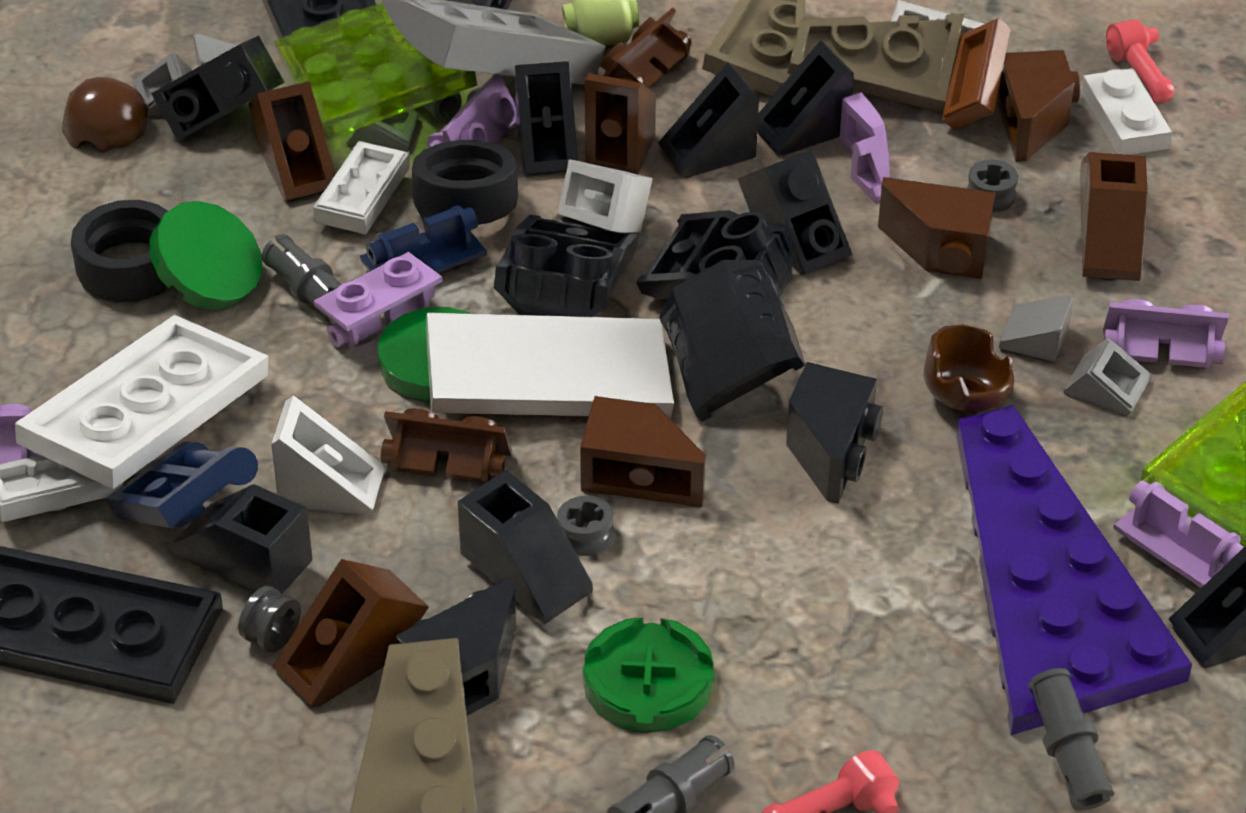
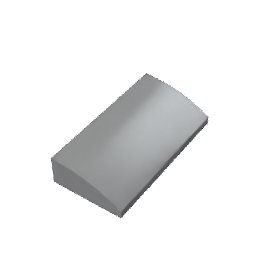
M382 0L389 17L405 39L421 54L443 68L515 76V65L569 61L571 83L585 85V78L588 73L597 75L606 47L533 13L445 0Z

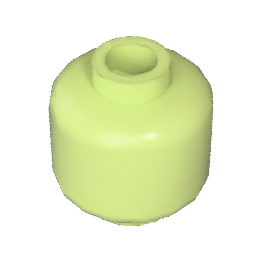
M571 0V3L562 4L565 28L606 47L617 45L620 42H628L632 36V29L640 27L636 0Z

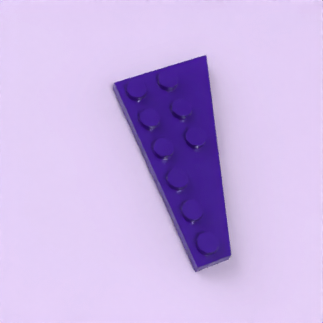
M1014 405L959 419L956 437L965 487L969 490L971 499V520L974 536H977L979 543V564L992 636L996 637L1000 658V680L1002 689L1006 691L1008 702L1007 718L1010 735L1044 726L1034 696L1029 690L1028 682H1032L1031 679L1037 674L1050 669L1065 668L1069 670L1072 678L1071 683L1083 714L1188 682L1192 663Z

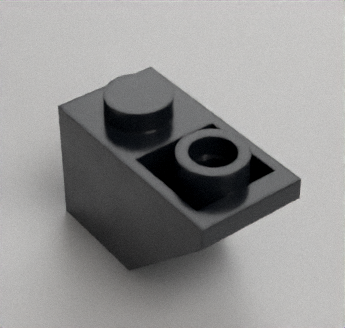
M258 35L152 92L151 95L178 141L249 103L257 93L270 91L282 85L285 81Z
M813 149L737 178L750 212L757 211L762 213L768 224L787 225L794 242L792 267L800 275L807 274L853 255Z
M807 362L789 400L786 445L824 498L829 502L839 504L848 480L858 482L860 479L867 451L866 446H863L865 440L875 441L881 426L883 406L875 404L877 379Z
M509 471L502 472L458 500L460 554L493 582L498 583L508 578L515 585V600L544 625L593 592V583L550 505Z
M255 484L209 504L204 512L170 544L172 554L255 592L264 586H272L278 589L282 595L313 561L307 507Z
M506 578L485 590H479L470 594L462 602L429 619H422L414 623L408 630L396 635L397 644L458 638L466 716L499 699L516 633L515 585Z

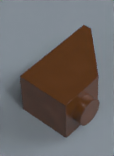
M1064 50L1010 52L1005 55L996 100L1015 162L1027 161L1063 130L1069 122L1071 103L1079 101V75L1077 71L1070 70Z
M588 73L585 78V163L638 175L655 139L656 94L639 82Z
M310 81L257 93L248 103L262 156L284 201L324 192L336 174Z
M883 177L878 228L925 271L982 279L990 238L995 192Z
M594 396L580 446L581 491L702 507L705 491L706 455L656 404Z
M341 559L272 667L310 705L319 707L383 668L389 645L397 644L396 635L408 630L414 623L420 621L429 606L391 570Z

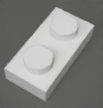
M1133 68L1124 70L1114 69L1104 73L1083 75L1081 94L1117 154L1133 155L1169 149L1172 131Z

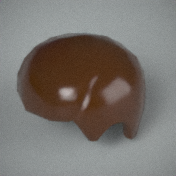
M110 77L89 78L70 92L64 111L62 132L69 144L74 148H77L81 141L86 140L93 143L99 152L105 153L110 147L130 145L143 135L148 119V107L141 93L127 83Z
M964 324L943 326L931 337L923 377L931 394L939 402L954 411L967 414L988 412L999 407L1012 394L1014 388L1013 358L1006 356L1004 359H1000L996 355L993 347V335L985 329Z

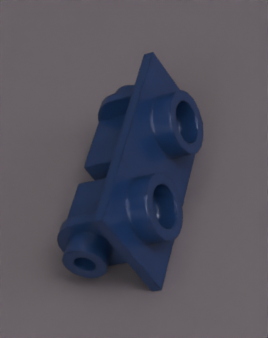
M456 205L451 207L450 210L425 218L424 233L419 234V228L415 223H411L384 234L378 233L374 235V241L366 244L367 253L360 255V260L370 272L384 265L390 259L409 252L435 272L440 273L487 255V250L471 232V230L478 228V220L474 210L471 207L462 209L461 206Z

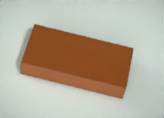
M999 18L960 35L942 121L954 130L994 113L1011 27Z

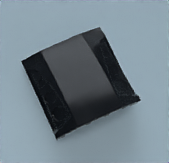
M730 210L681 214L677 220L678 227L647 273L640 275L636 284L641 294L657 300L668 299L672 288L722 260H760L771 274L780 297L791 280L794 242L787 225L768 224L764 215L757 211L746 212L740 215Z
M530 214L514 229L507 249L496 265L494 289L519 315L591 317L606 309L609 295L615 287L621 272L634 257L639 234L614 232L544 219L541 216Z
M722 260L672 288L659 316L660 322L667 331L677 356L687 398L695 415L701 422L712 417L711 412L792 368L797 371L806 366L794 326L779 297L771 274L760 260Z

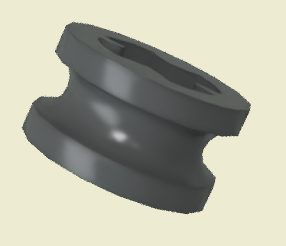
M983 160L975 163L970 168L967 189L995 192L993 212L1004 211L1014 204L1018 173L1010 164L999 160Z
M578 496L569 499L559 508L557 519L577 555L591 556L602 553L610 547L614 540L613 510L609 503L602 498L594 496ZM584 522H590L587 527H582Z
M264 586L258 589L245 604L239 618V634L249 642L258 641V645L267 652H276L287 644L300 621L301 605L290 596L282 597L278 589L272 586Z

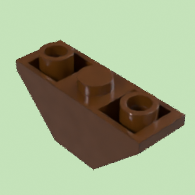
M1089 152L1081 160L1082 277L1140 281L1148 194L1146 156Z

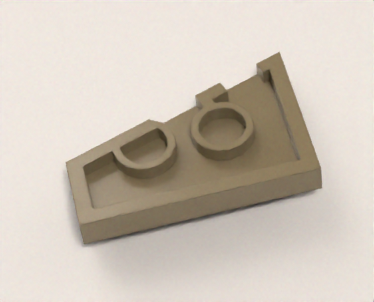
M739 0L706 51L702 70L717 75L728 62L738 70L753 90L772 97L791 75L787 74L800 20L805 18L806 0Z
M946 14L944 20H919L918 15L898 16L897 21L868 22L864 17L803 18L800 20L787 74H792L821 40L854 72V91L942 112L965 14Z
M458 638L389 645L350 813H477Z

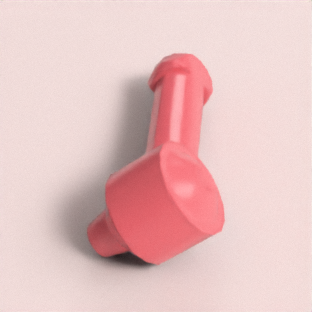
M1137 19L1110 24L1106 30V45L1111 58L1115 62H1129L1148 90V94L1153 102L1165 103L1169 101L1174 95L1173 84L1170 79L1163 76L1147 52L1148 46L1159 40L1158 30L1155 27H1145Z
M868 750L857 754L847 761L839 771L837 780L781 805L779 803H772L762 813H832L852 803L860 811L897 813L899 808L894 796L898 791L900 782L883 755L876 750Z

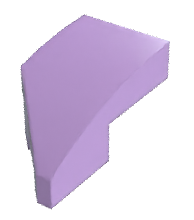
M860 92L843 98L839 141L852 154L850 178L876 204L880 202L883 177L890 178L886 129L876 109Z

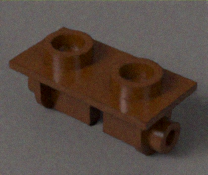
M672 7L657 21L649 17L636 30L629 45L625 46L620 42L613 47L601 63V67L605 70L603 76L639 82L650 89L661 79L663 73L665 75L668 74L681 61L686 59L690 54L691 38L684 31H677L669 24L677 10Z
M418 408L406 409L404 413L388 411L384 413V419L393 440H383L380 461L381 463L391 464L392 471L435 476L439 455L449 456L445 471L447 478L487 483L505 471V455L511 456L512 454L506 427H499L495 421L484 417L470 416L464 418L463 422L440 419L433 412Z

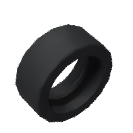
M480 140L443 142L424 149L414 158L412 165L413 204L419 214L426 218L459 205L462 209L471 207L474 210L478 225L506 217L517 206V160L511 151L502 146Z
M118 200L98 206L82 216L73 228L71 238L75 271L82 287L98 298L114 302L140 301L159 295L168 289L156 273L150 259V251L131 259H111L99 255L108 248L122 243L143 242L150 244V237L155 227L168 210L159 204L143 200Z

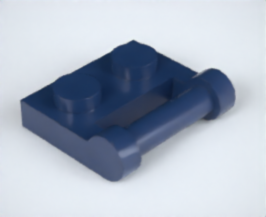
M182 442L115 491L106 500L119 519L167 528H181L196 520L205 510L203 503L226 485H246L250 483L257 474L258 461L256 455L244 447H228L222 451L209 450L204 444L199 442Z

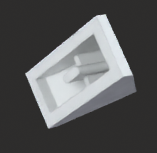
M569 159L557 214L614 232L641 233L653 178Z
M294 395L287 399L271 444L277 494L307 507L308 510L366 515L373 511L385 465Z

